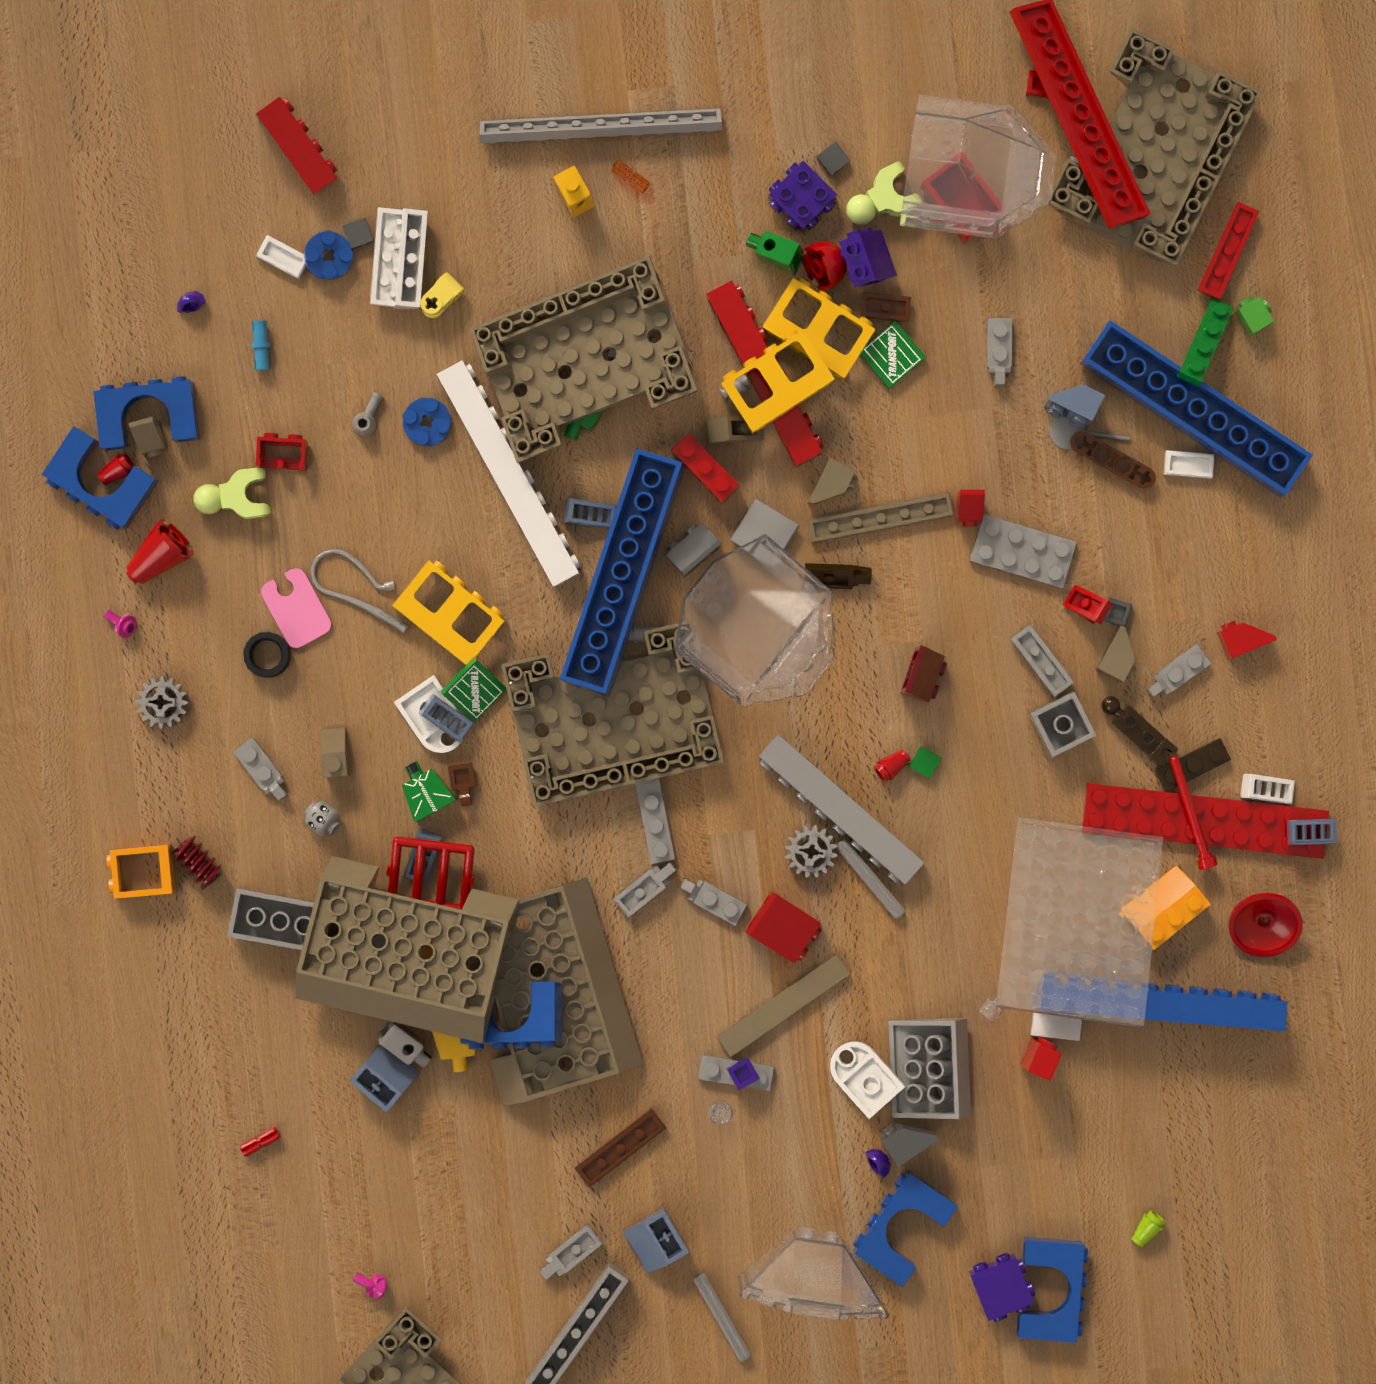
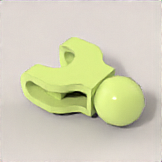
M895 162L880 170L873 182V188L868 190L865 195L853 196L848 201L846 213L853 223L865 225L870 223L875 216L877 217L881 214L901 217L922 203L923 199L919 193L902 196L898 195L893 188V181L901 176L905 170L902 162Z
M263 468L240 469L232 475L227 483L219 484V487L213 484L201 485L193 495L194 505L199 512L204 514H214L222 508V510H232L244 519L268 516L271 514V508L268 504L252 503L246 498L248 486L262 481L266 476V471Z

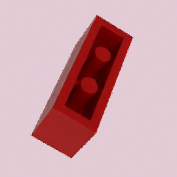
M689 433L671 449V453L683 463L721 504L739 488V484Z
M1041 1036L1038 1037V1040L1031 1038L1020 1065L1028 1072L1051 1081L1062 1053L1057 1050L1058 1046L1046 1038Z

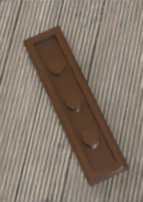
M651 1108L578 1164L575 1170L590 1188L665 1130L666 1126Z

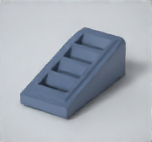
M569 498L566 499L563 523L610 529L617 505ZM574 506H578L576 518H572ZM584 507H588L586 520L582 519ZM594 508H598L596 521H592ZM603 509L607 510L606 523L602 522Z
M434 694L430 696L419 711L420 715L459 743L474 724ZM438 703L439 707L436 709L433 715L430 716L429 712L434 707V705ZM444 709L448 710L442 720L438 722L437 718ZM455 715L456 717L448 728L445 727L450 717ZM460 720H462L464 723L458 730V732L455 734L452 731L455 729Z
M1337 819L1287 820L1288 845L1337 843ZM1320 824V839H1316V825ZM1325 824H1330V838L1325 839ZM1297 825H1301L1302 839H1298ZM1307 825H1311V839H1307Z
M419 829L416 839L441 841L442 838L441 835L424 829ZM412 848L403 876L410 880L414 878V871L411 868L415 867L416 848ZM426 850L431 852V855H425V861L428 862V865H424L423 884L425 885L427 884L437 851Z

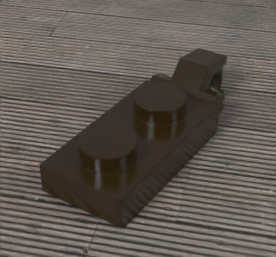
M805 563V588L852 589L853 586H858V584L871 585L872 569L869 567Z

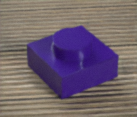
M749 1057L727 1068L738 1090L760 1079Z

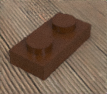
M863 292L860 317L909 322L911 297Z

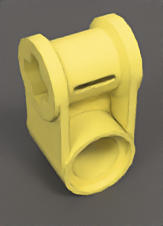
M448 272L444 273L422 297L420 304L423 314L432 319L439 317L463 294L465 288ZM430 302L433 304L436 302L437 308L434 309L431 307L428 310L427 303Z

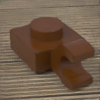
M473 763L448 766L451 790H459L461 806L472 805L469 788L476 787Z

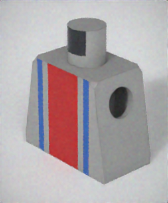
M387 1021L377 1034L379 1044L407 1065H410L414 1060L423 1068L432 1057L423 1050V1040L404 1024ZM407 1044L412 1045L408 1049L403 1048Z

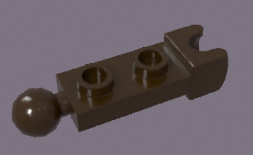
M1108 696L1103 699L1101 704L1103 712L1107 715L1116 716L1111 723L1159 767L1165 766L1166 762L1161 757V751L1167 749L1171 753H1176L1178 748L1130 705H1127L1122 710L1120 708V701L1116 697Z

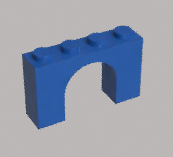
M185 376L174 377L172 382L163 383L162 379L149 380L148 385L140 386L138 382L125 383L123 388H115L114 385L100 386V390L93 391L99 446L103 451L128 448L126 415L129 408L136 401L143 398H156L166 405L170 416L171 434L174 442L200 440L194 382L187 380Z
M73 426L42 473L43 476L48 478L46 483L56 490L62 487L68 491L66 494L68 498L76 503L80 500L88 505L86 509L94 515L99 516L100 513L108 518L106 523L117 530L120 526L127 529L155 488L158 480L134 466L115 493L104 497L93 496L82 483L81 471L98 441Z
M555 981L531 982V1012L528 1020L521 1028L512 1032H503L495 1024L491 1012L484 1044L462 1038L461 1044L468 1045L470 1050H483L484 1045H492V1049H507L508 1044H516L515 1048H530V1044H539L541 1048H552L554 1043H562V984Z
M909 1170L906 1174H900L894 1183L896 1186L892 1194L887 1193L880 1204L883 1207L878 1215L874 1213L868 1220L866 1225L869 1228L864 1235L860 1233L853 1242V1246H855L853 1249L854 1254L901 1287L909 1279L916 1265L888 1243L886 1227L891 1217L904 1209H917L945 1227L958 1208L955 1202Z
M1024 1237L1022 1255L1024 1265L1046 1266L1060 1270L1068 1280V1294L1064 1302L1054 1310H1027L1018 1313L1016 1334L1018 1338L1077 1343V1337L1082 1335V1322L1079 1321V1312L1084 1311V1297H1081V1288L1086 1287V1273H1083V1264L1088 1262V1249L1085 1248L1082 1241Z

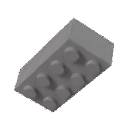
M236 888L227 937L302 950L314 902ZM332 924L329 925L327 928V934L329 937Z

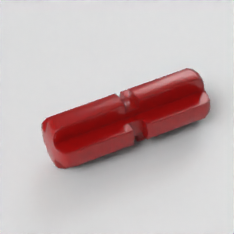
M273 1127L260 1134L258 1138L254 1137L241 1144L240 1150L247 1157L260 1150L262 1146L266 1147L281 1138L280 1133L276 1127Z

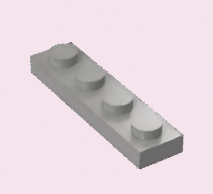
M659 778L635 783L651 864L675 860Z

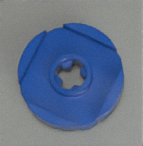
M329 230L314 235L307 242L304 249L305 266L318 279H338L349 270L352 263L353 251L350 248L349 242L342 235ZM331 250L334 253L332 255L334 261L327 260L325 262L322 259L324 257L322 251Z
M420 398L412 402L404 412L403 428L406 435L414 443L422 446H435L447 438L451 428V415L442 402L434 398ZM424 416L428 418L433 417L434 419L431 422L432 427L429 429L426 426L421 427L420 423L423 422L422 418Z

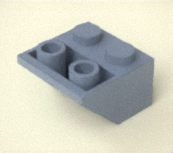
M1082 384L1050 395L1044 408L1048 409L1047 413L1056 418L1063 416L1069 419V424L1076 428H1088L1105 395Z
M379 1045L349 1081L387 1112L419 1075L420 1071L411 1064L407 1065L382 1045Z
M665 1206L623 1230L625 1237L647 1274L665 1267L689 1253L688 1245Z

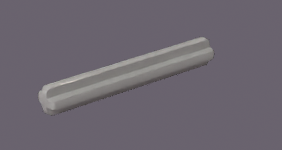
M846 839L841 840L837 844L836 849L892 916L896 919L902 916L905 912L904 908Z
M704 1273L699 1274L694 1278V1283L739 1361L747 1360L751 1357L750 1351Z

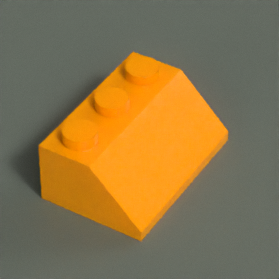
M1175 865L1119 911L1150 949L1155 950L1211 904L1196 885Z

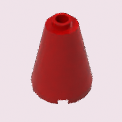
M160 519L156 522L126 566L128 571L126 574L132 582L144 584L194 555L193 548L190 551L187 548L189 544L187 538L173 524L170 523L168 526L163 524L165 519Z

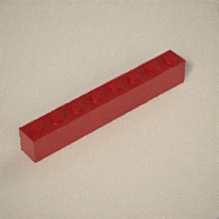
M730 281L707 293L706 298L743 366V363L755 356L756 359H759L765 355L763 351L767 346L764 341L768 339L762 327L757 329L753 321L756 319V315L751 306H745L742 300L745 295L740 285L735 286L733 281ZM757 368L746 373L761 403L772 397L773 391ZM798 405L772 422L795 467L822 454L820 448L824 447L818 434L813 435L809 428L813 424L807 413L802 414Z

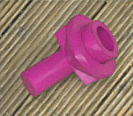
M109 609L103 615L105 619L116 626L114 631L122 638L130 637L136 630V619L131 615L125 614L120 618Z
M357 1272L353 1279L355 1283L366 1288L365 1293L375 1299L381 1298L387 1290L386 1279L381 1274L374 1275L370 1280Z

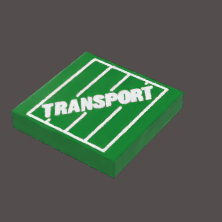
M896 321L892 322L866 344L860 353V356L888 389L926 358Z
M473 657L440 692L470 721L475 723L507 688Z

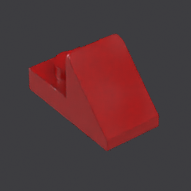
M1077 585L1073 586L1063 603L1064 607L1090 623L1094 624L1096 622L1100 625L1113 605L1109 600Z

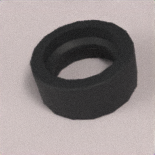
M260 632L252 636L246 643L243 651L244 662L247 668L257 676L264 678L276 677L282 674L289 666L291 649L287 641L280 635L272 632ZM269 640L279 646L282 657L274 668L263 669L255 663L253 652L258 643Z

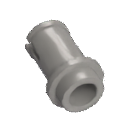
M745 375L734 381V386L739 394L744 391L747 393L748 389L751 388ZM719 388L725 401L728 402L730 397L724 388Z
M634 624L628 641H633V644H636V641H645L643 631L658 627H636V624Z

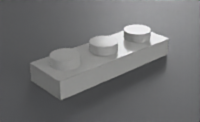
M1028 625L1010 639L1053 697L1074 683L1031 625Z
M702 1054L698 1079L735 1085L727 1068L740 1060ZM752 1063L760 1079L746 1087L770 1091L774 1066Z

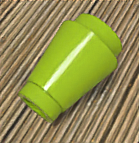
M1152 1210L1144 1213L1131 1239L1140 1247H1144L1145 1244L1164 1229L1165 1220Z

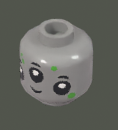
M314 801L304 813L306 826L320 837L328 834L333 835L340 828L339 811L326 801Z

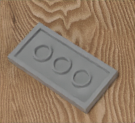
M984 514L969 561L1062 589L1077 542Z

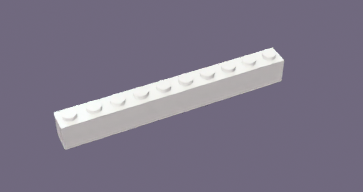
M460 361L438 373L437 376L553 587L555 588L579 575L577 569L581 565L575 555L570 556L566 547L570 545L563 533L557 534L554 526L558 524L551 512L546 514L542 506L546 502L540 491L534 492L531 486L534 480L528 469L523 472L520 464L516 462L513 451L508 444L509 440L505 428L500 429L496 420L500 419L493 406L488 408L484 399L488 398L482 385L477 387L473 380L476 374L471 365L465 366L464 362Z

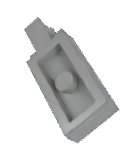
M988 318V373H994V386H1004L1005 373H1011L1012 318Z
M1195 644L1159 670L1154 676L1156 682L1146 690L1153 697L1162 690L1165 694L1173 692L1211 663L1200 647Z
M253 737L233 752L262 791L264 790L266 794L272 792L278 801L288 795L280 785L284 782L283 775Z
M671 862L661 870L656 865L613 899L629 918L666 888L670 883L667 877L675 872L676 868Z
M685 879L680 887L691 893L688 899L692 900L693 903L736 926L747 906L744 902L706 881L698 880L697 884H694Z
M586 1224L550 1253L546 1258L548 1264L540 1270L541 1275L547 1280L555 1272L559 1276L563 1273L566 1274L601 1246L603 1242L589 1224Z

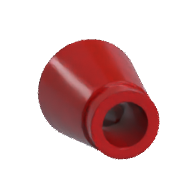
M126 453L122 455L117 454L97 473L98 478L104 485L128 476L134 464Z
M901 749L877 761L874 770L883 782L892 781L911 759Z

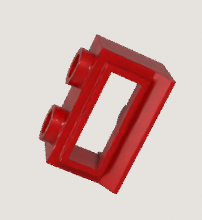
M264 433V437H257L255 466L258 468L307 471L308 441L303 439L302 435L288 434V438H278L279 434ZM266 445L301 447V459L265 457Z

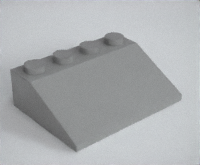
M967 1018L889 1020L890 1069L906 1086L892 1098V1118L961 1119L971 1116Z

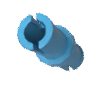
M252 321L253 343H251V348L254 349V370H269L268 348H271V343L268 342L267 321Z

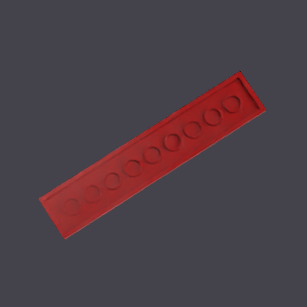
M1042 0L1013 8L1009 13L1108 228L1112 229L1147 218L1151 214L1053 0Z
M1087 783L1081 831L1196 844L1180 794ZM1191 795L1207 846L1324 859L1325 844L1288 845L1287 820L1328 819L1329 811ZM1320 824L1316 825V839H1320ZM1325 824V839H1326L1327 825H1328V824ZM1297 825L1298 839H1302L1301 825ZM1307 825V839H1311V825Z

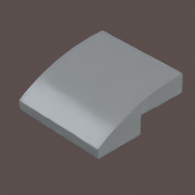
M755 499L730 540L775 567L800 526Z

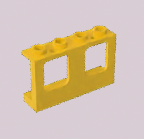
M793 278L762 326V329L782 343L785 342L784 337L794 330L799 333L803 330L831 374L844 381L865 345L875 332V329L872 327L873 323L862 316L860 319L851 314L853 311L846 305L840 304L838 306L831 302L832 297L825 292H815L811 289L812 285L802 278L796 280ZM797 290H801L822 304L806 329L798 327L783 317L785 308ZM839 315L863 329L858 340L847 355L841 354L824 342L826 334ZM794 342L788 346L810 360L799 342Z
M794 330L784 337V343L779 346L776 343L772 344L763 351L765 355L759 359H756L754 356L743 363L745 368L736 373L735 370H732L722 377L724 380L721 383L722 389L724 388L752 435L829 386L835 380L803 330L799 333ZM794 342H799L813 363L814 369L797 381L791 382L776 361L775 355ZM757 368L773 391V395L752 409L746 405L735 388L734 381Z
M428 560L392 606L467 665L473 657L476 658L502 624L506 623L502 619L504 614L494 606L489 609L484 605L483 602L486 599L476 591H473L471 594L464 589L467 584L456 575L453 579L445 573L448 569L436 560L433 564ZM433 572L438 573L454 587L453 593L435 613L429 611L414 597L416 591ZM469 603H475L492 617L491 623L474 643L468 642L452 628L455 620Z

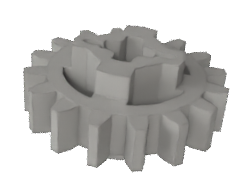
M161 676L158 682L153 677L151 678V685L143 683L145 690L137 691L142 696L141 699L135 700V703L141 704V708L137 710V713H144L142 721L150 719L151 727H154L156 723H158L159 729H164L165 723L169 727H174L173 720L181 722L182 719L179 715L187 714L183 706L189 705V701H184L183 697L188 695V692H181L180 689L183 685L179 683L175 686L174 678H170L166 682L165 676ZM168 687L175 692L177 698H173L169 694ZM156 688V693L151 698H148L150 692ZM163 696L164 700L171 701L172 704L163 705L162 709L161 705L152 702L161 700ZM147 706L152 707L156 711L157 718L149 712ZM173 707H177L176 711L167 718L168 712Z
M806 825L803 827L804 832L802 833L796 829L795 834L797 836L795 838L788 837L792 844L785 846V849L790 850V854H787L785 858L792 859L789 867L797 866L796 873L799 874L803 870L807 878L810 872H813L814 876L818 877L819 870L826 874L827 869L825 866L833 867L834 864L830 859L831 857H837V854L832 853V849L836 848L837 845L830 844L829 842L833 836L825 837L826 830L824 828L820 833L817 832L816 825L813 826L812 831H809ZM809 835L806 843L797 845V842L802 837ZM818 837L825 842L827 850L821 849L817 844ZM810 845H814V849L822 852V854H813L812 858H808V854L799 849L809 848ZM795 853L803 856L805 859L804 866L797 861ZM819 858H826L821 865L813 867L814 861Z

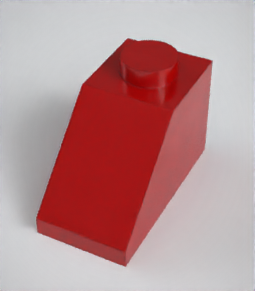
M960 490L956 493V523H962V527H977V523L983 521L985 490Z
M1235 620L1222 625L1223 630L1217 632L1228 659H1233L1277 640L1273 634L1246 623L1236 624Z

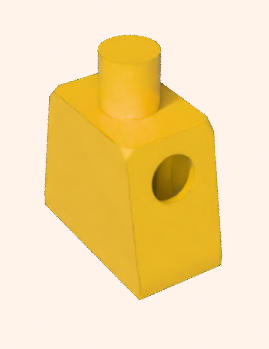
M575 165L552 177L573 218L595 207L592 196Z
M432 1031L441 1060L452 1059L453 1072L468 1071L466 1057L476 1055L477 1050H470L468 1045L461 1044V1038Z

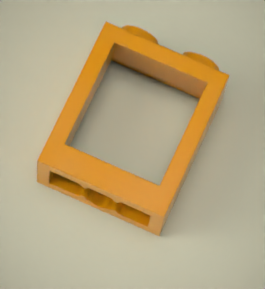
M172 844L110 850V855H107V868L112 872V879H109L110 894H114V899L175 893L173 854H171ZM159 852L162 888L122 891L119 855Z

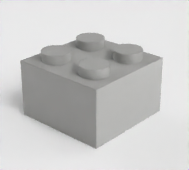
M1071 692L1028 713L1049 757H1054L1096 736L1075 692Z

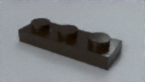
M1218 738L1180 757L1179 760L1186 782L1230 761L1231 758L1221 738ZM1170 763L1154 770L1165 792L1178 787Z

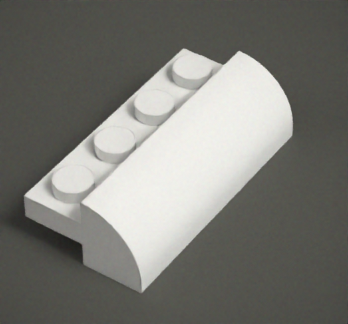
M378 207L370 305L393 307V309L420 308L428 211Z

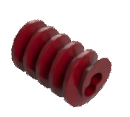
M194 835L181 843L171 854L178 852L174 860L180 861L184 859L181 867L183 869L190 867L187 874L189 876L197 874L194 882L204 881L200 889L205 890L222 875L219 874L222 865L212 866L215 858L207 860L206 857L209 851H199L203 845L202 843L193 845L196 839Z

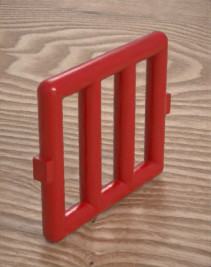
M399 836L394 837L391 863L387 866V876H389L388 893H398L402 847L416 848L412 898L422 900L426 850L440 851L436 901H422L462 910L471 891V886H474L475 875H472L475 854L474 846ZM450 852L465 854L460 904L445 902Z

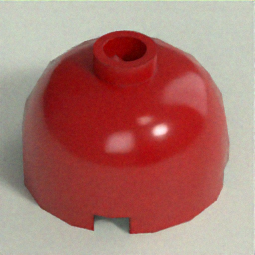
M820 241L804 248V251H806V254L802 255L804 269L810 280L815 278L819 283L816 286L819 290L827 291L842 282L847 274V263L841 255V248L830 241Z

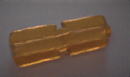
M620 160L613 164L612 172L624 181L628 180V184L639 192L644 193L648 189L649 181L637 172L633 173V169Z

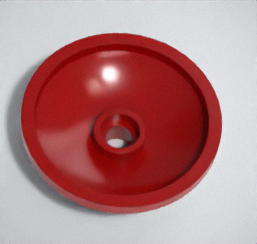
M1259 893L1245 898L1235 906L1230 914L1228 927L1232 941L1240 950L1252 956L1272 957L1288 951L1297 943L1302 933L1303 922L1299 909L1288 898L1274 893Z

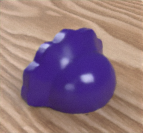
M193 291L181 296L177 303V312L189 313L198 310L201 305L206 303L203 294Z
M871 1149L866 1151L867 1161L873 1171L882 1178L886 1177L890 1173L891 1167L888 1156L881 1150Z

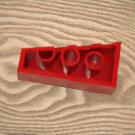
M278 97L255 114L262 121L310 191L315 194L337 178L334 173L338 170L330 159L324 160L320 154L324 150L317 140L313 139L311 141L306 134L309 131L308 127L301 118L299 120L295 119L291 113L295 109L288 99L282 100Z

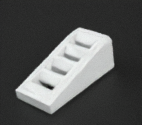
M1243 774L1240 797L1292 805L1295 781L1256 774ZM1262 781H1263V782H1265V784H1264V791H1263V795H1260V794H1261ZM1272 783H1275V784H1274L1273 797H1272V796H1271ZM1281 784H1285L1283 798H1280Z

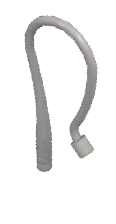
M330 549L316 556L311 566L310 575L317 590L354 604L373 614L378 619L380 618V620L385 621L388 625L390 624L398 631L400 630L403 634L406 632L409 625L384 612V610L350 596L325 589L317 581L315 572L318 562L324 556L340 554L360 568L374 587L379 590H386V592L396 590L394 580L380 585L359 560L344 550Z

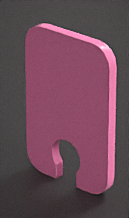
M294 568L284 573L287 580L293 584L292 594L289 596L280 595L274 579L263 585L261 594L289 646L300 648L329 632L332 623L304 571Z

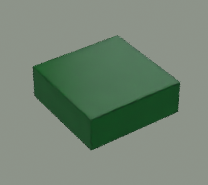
M920 746L908 767L930 779L942 758Z

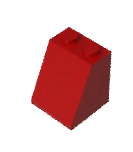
M771 890L745 932L795 964L797 960L800 962L803 960L809 950L806 946L810 939L815 941L822 929L819 927L820 921Z

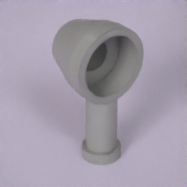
M372 392V397L365 412L357 414L352 421L354 432L362 437L370 436L376 430L377 423L373 416L383 396ZM362 419L367 421L365 428H360L359 422Z

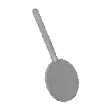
M1063 416L1055 418L1049 429L1053 443L1062 449H1072L1070 438L1074 433L1080 431L1099 438L1131 440L1129 436L1085 431V427L1082 429L1076 428L1069 424V419ZM1082 436L1081 438H1075L1077 446L1080 445V443L1084 440L1085 436Z

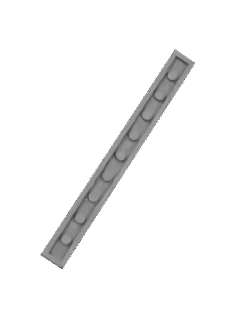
M721 108L480 121V143L494 144L497 142L544 141L547 139L567 140L570 138L590 139L603 136H640L643 134L663 135L666 133L698 131L713 132L722 130Z

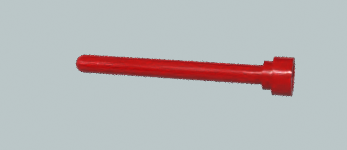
M1172 756L1170 764L1199 855H1197L1198 860L1196 861L1199 870L1214 867L1218 865L1216 856L1212 855L1211 851H1208L1180 760L1177 756Z

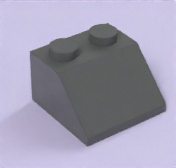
M696 523L685 532L687 537L681 542L676 539L666 548L669 551L666 557L684 578L722 545L703 523L699 526Z
M894 1123L889 1124L881 1130L883 1134L879 1136L898 1167L939 1141L933 1130L902 1123L897 1125Z

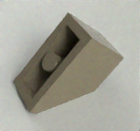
M723 416L706 420L709 444H731L763 440L762 429L752 435L742 416Z
M149 417L128 423L140 454L148 455V458H155L163 455L162 451L168 450L160 421Z
M829 458L808 504L815 505L844 495L847 489L852 491L857 480L854 477L856 470Z
M1121 625L1117 627L1095 668L1119 682H1124L1125 679L1130 680L1136 669L1133 666L1135 657L1125 627Z
M346 727L321 730L323 778L350 776Z

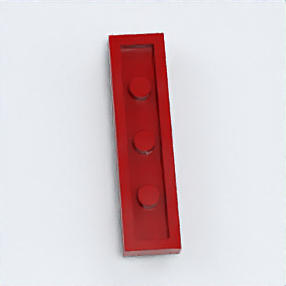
M1240 202L1235 204L1197 289L1198 292L1218 300L1221 299L1260 211Z

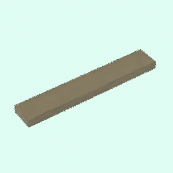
M950 492L807 519L811 544L953 517L954 511Z
M835 954L718 1035L717 1038L730 1057H732L846 978L850 973L838 955Z

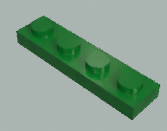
M1214 297L1211 298L1177 377L1199 387L1234 307Z

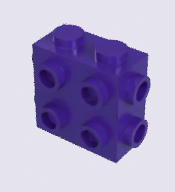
M804 161L799 165L795 162L786 171L788 176L782 182L778 179L769 188L771 193L768 199L770 200V207L776 213L782 212L788 218L786 222L795 231L799 229L803 233L806 229L812 230L820 221L818 216L823 211L827 214L835 207L837 203L834 200L837 198V193Z
M871 228L858 229L847 233V238L839 241L841 255L846 260L849 278L855 288L877 284L897 276L882 230L872 231Z
M1009 1253L997 1256L995 1258L996 1261L989 1264L986 1262L978 1263L973 1266V1270L969 1271L988 1321L998 1322L1007 1318L1008 1313L1027 1311L1030 1309L1029 1305L1034 1304L1032 1296L1036 1294L1031 1282L1026 1283L1023 1274L1027 1272L1022 1259L1017 1260L1014 1254L1009 1255Z

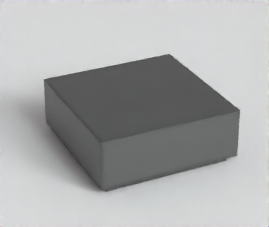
M837 142L833 143L816 157L830 176L850 163V159Z
M366 218L343 226L351 250L374 242Z
M1108 598L1113 605L1103 622L1116 626L1121 625L1126 628L1133 604Z

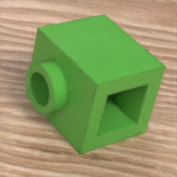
M1250 296L1238 303L1240 308L1235 311V314L1249 337L1274 322L1270 315L1272 312L1266 300H1261L1260 297L1253 300Z

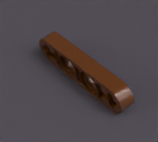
M1083 431L1076 432L1071 436L1070 446L1072 450L1126 481L1143 489L1149 488L1155 483L1156 476L1151 468ZM1085 436V442L1092 445L1093 441L1097 442L1092 448L1090 456L1086 454L1089 451L1088 448L1081 446L1078 449L1076 447V437L1081 438ZM1100 447H1105L1109 452L1108 458L1104 461H1099L1095 456L1096 450ZM1120 459H1126L1130 463V468L1125 473L1119 472L1116 468V464ZM1135 464L1139 466L1136 471L1143 474L1146 471L1149 472V483H1139L1141 479L1136 475H1133L1132 479L1128 477L1133 472Z

